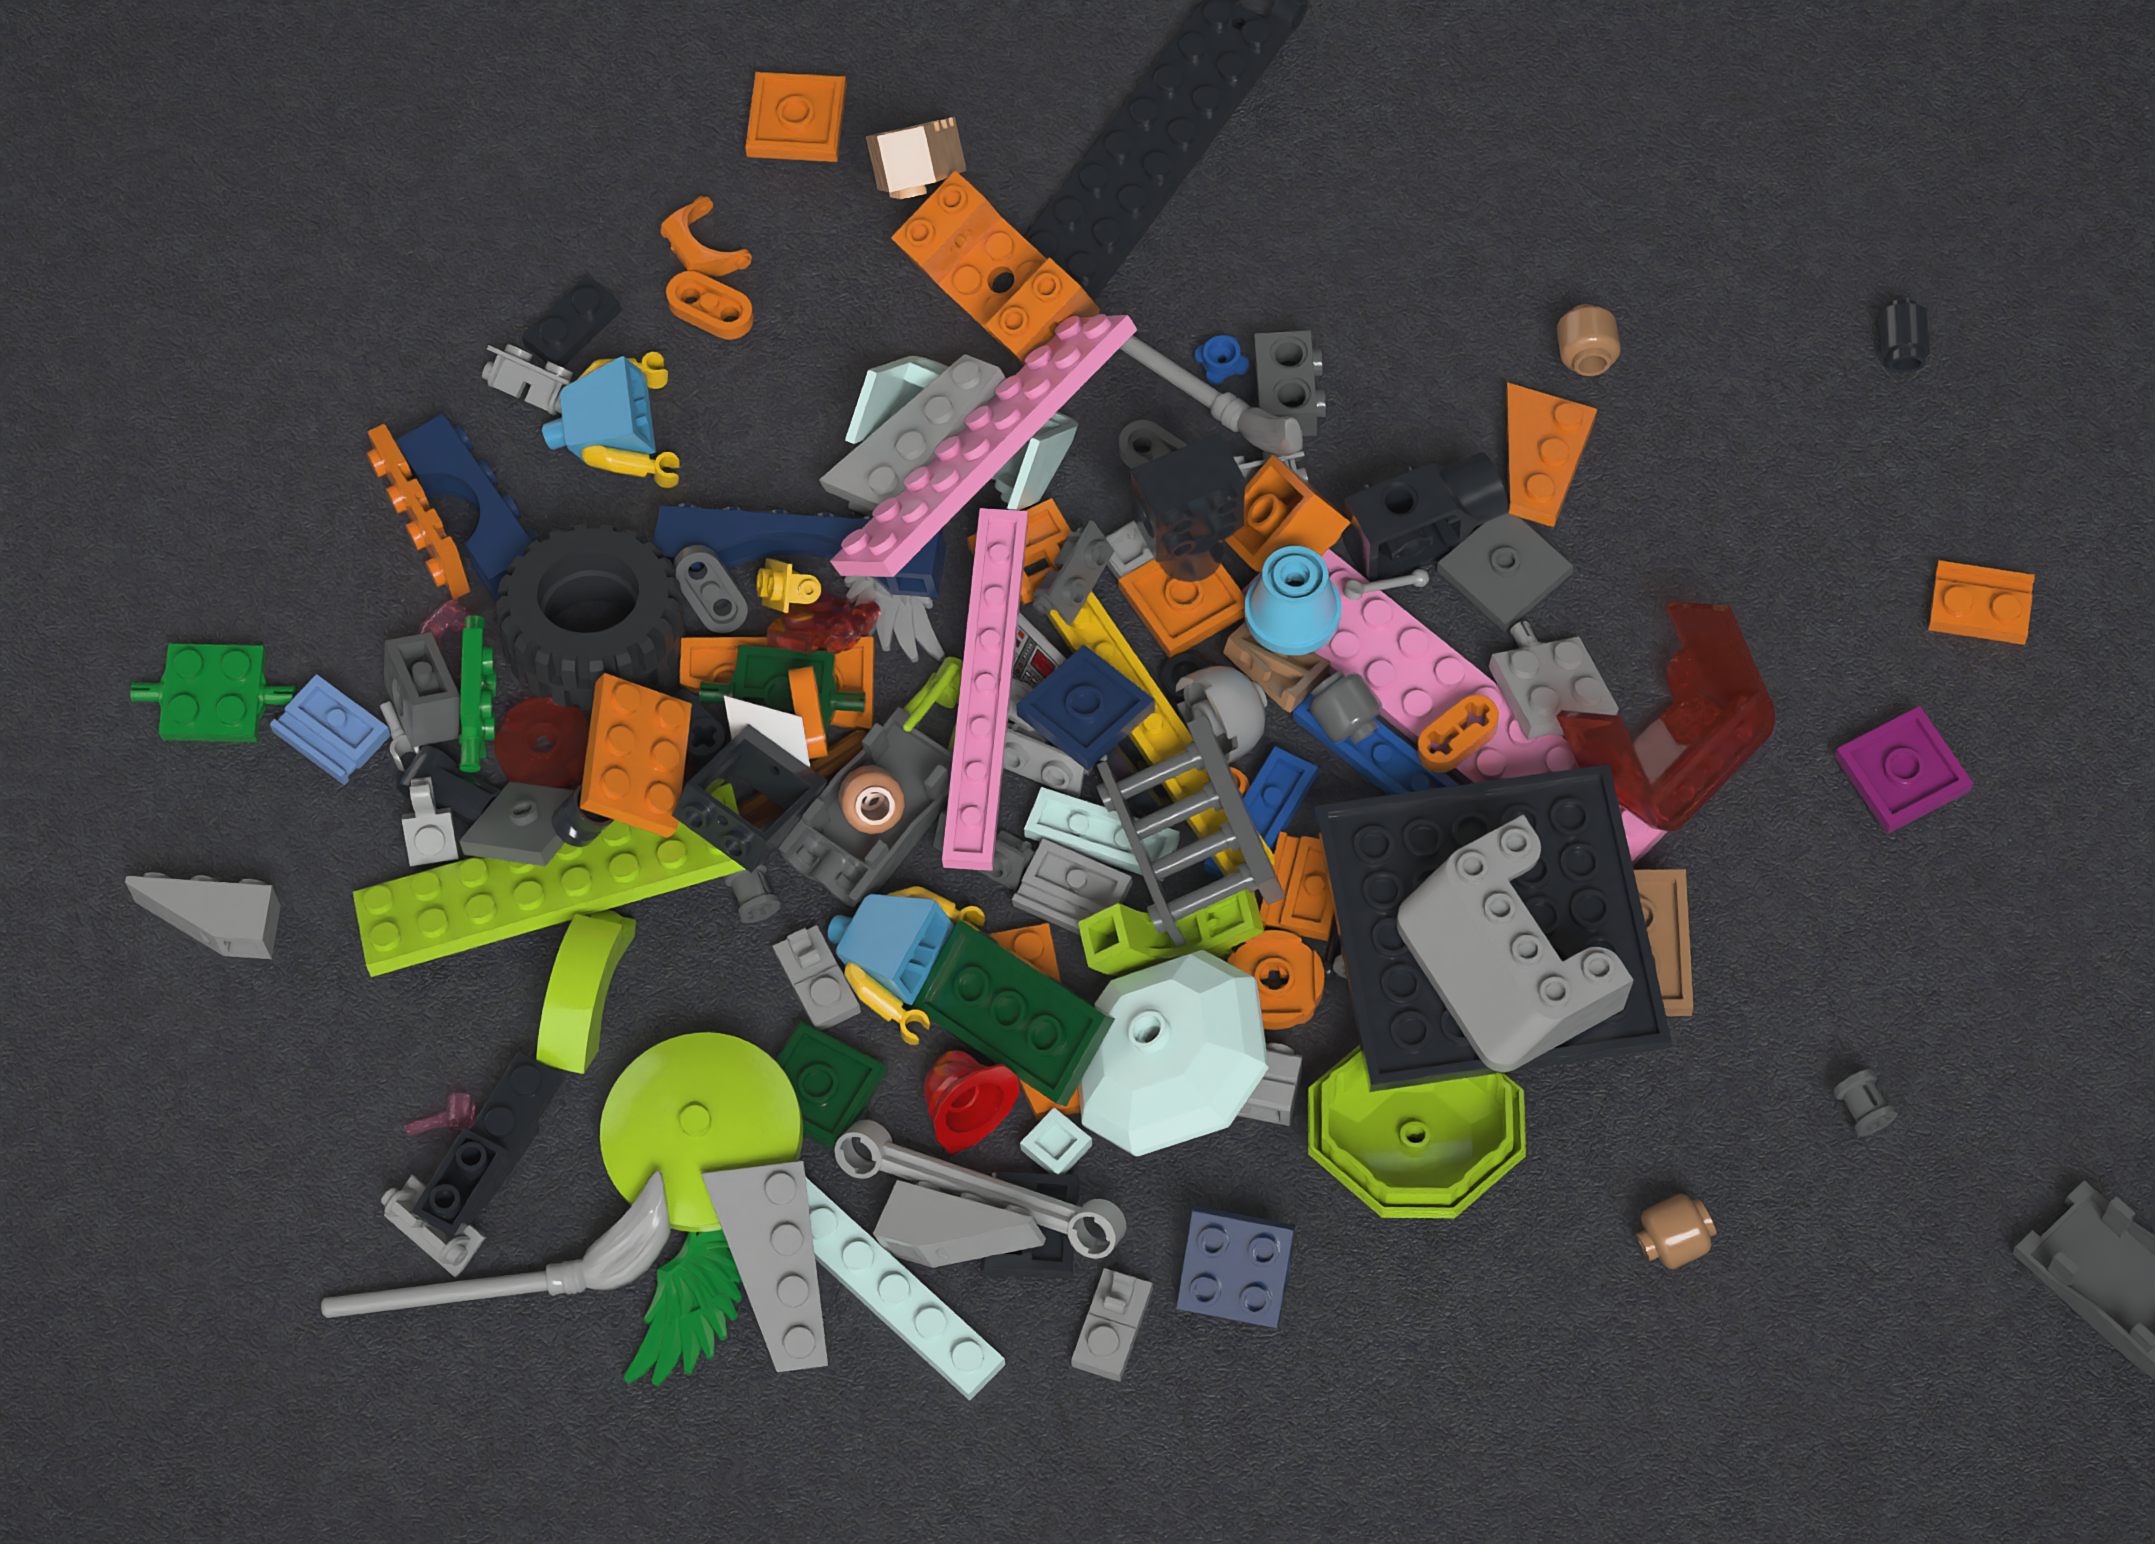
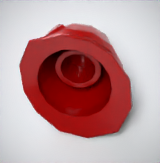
M958 1050L948 1051L937 1059L932 1069L927 1073L923 1087L931 1122L934 1124L936 1141L952 1155L976 1145L995 1130L1010 1113L1020 1094L1018 1076L1001 1063L987 1067L978 1063L967 1053Z

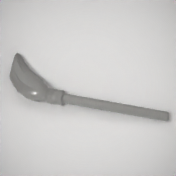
M1134 335L1119 348L1210 408L1213 418L1221 421L1222 425L1234 432L1240 431L1243 437L1254 446L1278 456H1290L1302 450L1303 432L1295 418L1277 417L1266 409L1251 408L1234 394L1229 392L1221 394Z
M660 1171L653 1174L631 1208L587 1249L583 1259L563 1261L556 1264L550 1263L546 1265V1270L327 1297L321 1301L322 1314L326 1318L540 1291H548L550 1295L555 1296L561 1293H581L586 1288L601 1291L615 1290L630 1284L651 1267L660 1255L671 1233L663 1174Z

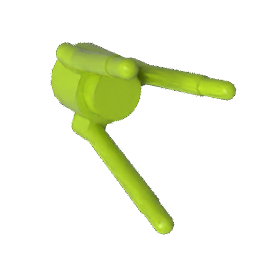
M955 657L945 658L938 671L932 673L925 686L903 708V710L911 714L903 725L904 731L910 732L935 701L947 708H954L956 704H959L963 669L962 660ZM957 719L947 748L950 752L954 749Z

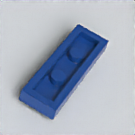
M1276 746L1243 798L1258 833L1271 851L1277 845L1280 831L1284 832L1318 776L1317 766ZM1212 857L1207 858L1204 863L1205 872L1219 879L1225 877Z

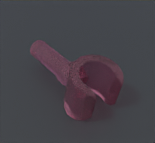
M467 1093L451 1094L447 1097L446 1112L436 1113L434 1116L406 1124L407 1134L412 1136L445 1126L453 1129H468L475 1121L476 1102L471 1101V1097Z

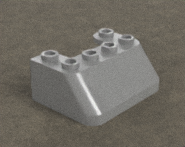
M1524 815L1455 851L1403 901L1398 911L1396 923L1399 935L1481 1061L1490 1069L1499 1072L1515 1070L1622 1011L1634 981L1619 957L1609 949L1603 947L1587 948L1562 962L1509 882L1532 869L1536 865L1541 852L1540 840Z

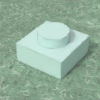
M1053 1108L1020 1142V1146L1026 1155L1049 1174L1065 1175L1092 1146V1138L1056 1108Z

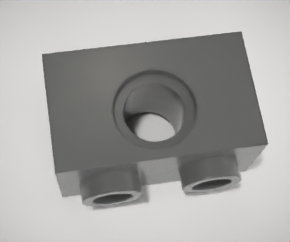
M432 632L385 640L384 685L411 747L458 739L460 695Z

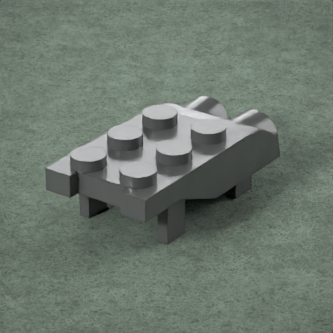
M900 707L895 710L883 727L878 723L872 727L862 740L864 749L836 774L778 847L783 858L796 871L808 879L818 881L833 896L851 907H856L858 903H862L865 897L875 894L883 886L948 804L954 749L950 752L918 731L920 727L919 722L910 732L904 731L903 725L911 714ZM874 765L886 769L895 776L904 792L905 807L902 817L894 827L883 833L868 834L856 830L848 823L839 806L838 793L842 781L850 772L861 766Z
M2084 1180L2067 1196L2064 1204L2069 1210L2041 1237L2032 1230L2015 1246L2012 1254L2130 1362L2155 1379V1235L2132 1221L2136 1213L2116 1196L2109 1202Z

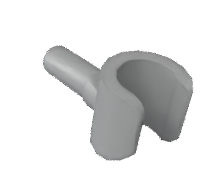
M386 702L380 708L393 739L390 745V753L396 767L400 771H405L400 760L401 756L406 752H414L417 755L420 746L411 747L392 703Z

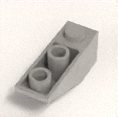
M155 872L145 873L142 877L126 876L125 883L135 903L222 956L272 959L281 907L272 885H267L265 882L256 879H243L239 883L219 882L217 879L208 876H194L191 880L171 879L167 875Z
M897 1180L873 1232V1235L882 1247L892 1256L932 1268L1043 1246L1046 1240L1035 1223L1034 1216L1025 1209L1013 1205H1007L1005 1209L990 1206L984 1199L970 1193H962L960 1197L946 1194L938 1186L926 1181H917L916 1185Z

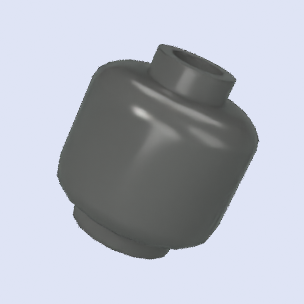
M1339 670L1311 692L1315 699L1311 702L1310 712L1331 741L1340 743L1351 738L1354 744L1357 745L1379 728L1374 719L1380 715L1382 703L1359 673L1354 672L1346 675L1343 670Z

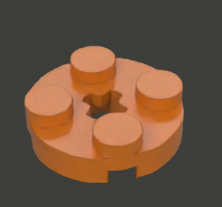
M1264 931V933L1245 941V944L1239 947L1235 954L1233 951L1227 960V963L1246 972L1257 980L1264 1029L1279 1030L1290 1028L1297 1024L1306 1023L1314 1015L1315 1008L1323 996L1324 968L1321 958L1314 950L1313 953L1307 945L1302 943L1300 937L1287 931ZM1277 970L1279 971L1280 978L1288 979L1289 981L1287 984L1281 985L1280 989L1272 990L1269 989L1268 985H1263L1260 979H1267L1269 971Z

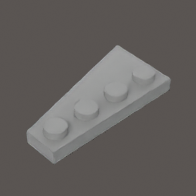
M803 1161L702 1173L701 1175L777 1373L828 1366Z

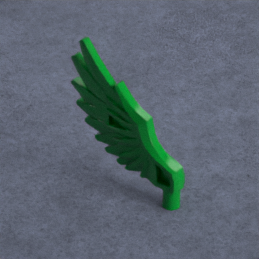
M722 1229L709 1232H688V1237L680 1253L670 1262L657 1269L655 1296L643 1318L645 1324L650 1325V1328L638 1353L623 1377L627 1384L630 1385L642 1377L656 1363L652 1384L659 1387L671 1374L678 1363L682 1351L684 1373L691 1375L699 1358L701 1348L707 1359L714 1357V1332L720 1341L728 1338L725 1316L731 1321L736 1320L738 1317L732 1301L737 1304L742 1299L740 1291L736 1284L740 1285L742 1280Z

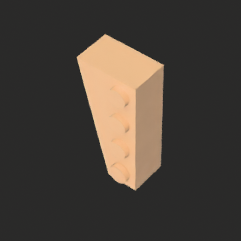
M955 117L866 136L877 189L889 192L890 197L904 199L926 194L925 184L948 178L955 170L958 173L967 171Z

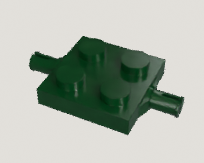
M739 645L737 666L730 679V683L701 681L699 700L700 702H725L724 696L795 715L788 670L813 666L828 748L830 723L835 716L836 710L864 713L866 692L837 690L834 680L837 657L833 651ZM729 733L730 742L732 741L731 733Z

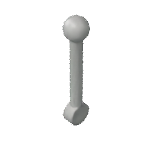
M1418 568L1411 575L1364 584L1350 580L1346 583L1343 593L1350 600H1359L1363 593L1411 584L1416 587H1423L1429 582V575L1424 569Z

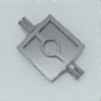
M1523 621L1522 625L1521 622L1516 623L1511 628L1510 633L1520 649L1492 654L1488 667L1525 737L1532 739L1546 735L1566 736L1570 740L1578 758H1583L1584 754L1585 757L1592 755L1596 750V746L1586 730L1593 725L1615 721L1619 708L1580 637L1541 643L1537 641L1527 621Z

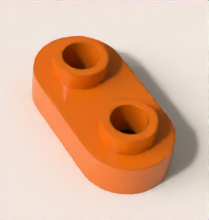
M696 271L679 273L667 285L666 295L671 312L676 317L719 338L727 340L740 338L748 333L753 325V310L748 297ZM691 297H695L698 299L695 303L692 304L684 302L686 299ZM730 316L738 318L732 322H724V319Z

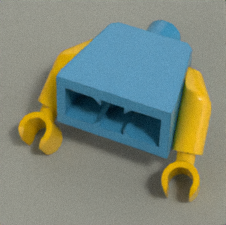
M649 352L640 363H637L635 358H626L625 356L617 359L595 360L575 382L567 385L560 392L562 418L543 424L542 432L549 448L555 450L567 445V448L588 466L639 477H645L647 473H652L655 482L659 486L664 488L675 487L679 482V476L675 473H666L661 469L664 467L679 468V458L672 452H663L658 455L656 460L649 457V454L656 452L648 387L659 389L668 382V371L663 369V356L658 352Z
M919 886L888 893V895L870 894L863 899L853 918L836 915L831 920L828 928V938L832 943L838 944L836 954L846 966L845 978L859 999L889 1022L891 1019H894L900 1024L901 1038L910 1045L919 1044V1039L915 1034L906 1029V1025L909 1022L917 1021L929 1030L930 1022L928 1016L920 1010L906 1011L902 1008L903 1003L913 1004L959 919L973 922L978 926H983L985 922L984 913L978 907L968 906L961 911L955 909L954 902Z

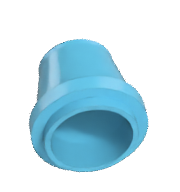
M1287 546L1273 552L1265 561L1260 576L1251 584L1245 599L1246 625L1256 641L1265 648L1279 654L1303 655L1325 646L1334 637L1340 625L1342 611L1340 594L1329 578L1328 568L1323 558L1315 551L1303 546Z

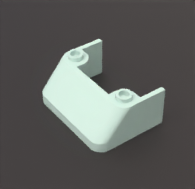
M908 356L869 369L845 441L854 444L867 439L949 367L924 357ZM1056 412L992 477V479L996 480L995 488L1002 492L1001 499L1009 503L1007 509L1019 511L1040 501L1072 444L1078 427V423L1074 419Z

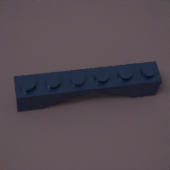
M688 503L678 504L677 506L660 505L653 543L663 551V557L669 559L672 564L679 552L689 546L703 545L709 547L718 555L726 569L751 560L776 555H809L832 559L842 549L841 544L843 540L852 532L862 529L874 516L855 519L840 518L831 513H818L815 516L795 515L785 510H771L768 513L750 512L733 506L725 507L721 510L700 508ZM942 529L894 577H869L876 580L891 595L938 598L947 550ZM701 562L693 563L688 570L699 572L704 568L705 564Z

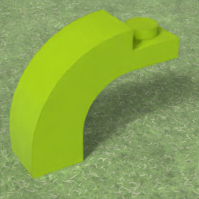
M1247 888L1178 920V925L1186 943L1178 947L1167 931L1161 934L1157 932L1149 913L1136 911L1117 903L1078 922L1088 967L1108 975L1122 977L1199 950H1204L1221 960H1225L1232 954V947L1264 933L1254 891L1250 893Z
M604 910L586 916L578 914L574 916L559 948L549 980L540 1022L536 1061L549 1067L580 1074L585 1073L599 1051L601 1022L607 991L619 960L635 937V919L622 917L617 912L611 910Z

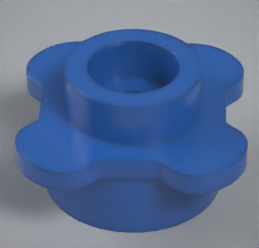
M1215 336L1209 339L1205 345H1201L1195 350V360L1204 366L1207 372L1206 379L1211 384H1222L1226 377L1233 374L1242 375L1249 368V360L1247 357L1241 356L1240 346L1237 339L1233 336ZM1218 358H1225L1226 361L1220 363L1218 362Z

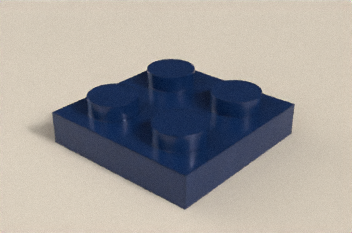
M1083 645L1018 702L1016 709L1018 717L1088 771L1155 711V699Z

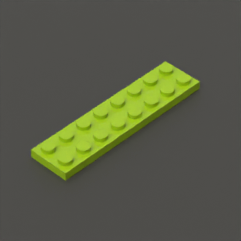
M731 783L718 787L711 794L740 815ZM614 820L587 846L575 847L564 843L546 866L476 856L353 892L365 963L370 976L374 977L569 921L576 914L582 916L590 915L746 869L680 821H678L677 831L667 838Z

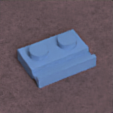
M317 674L284 708L285 713L278 720L274 719L270 723L273 733L343 785L349 781L348 777L356 768L360 769L391 736L388 726Z

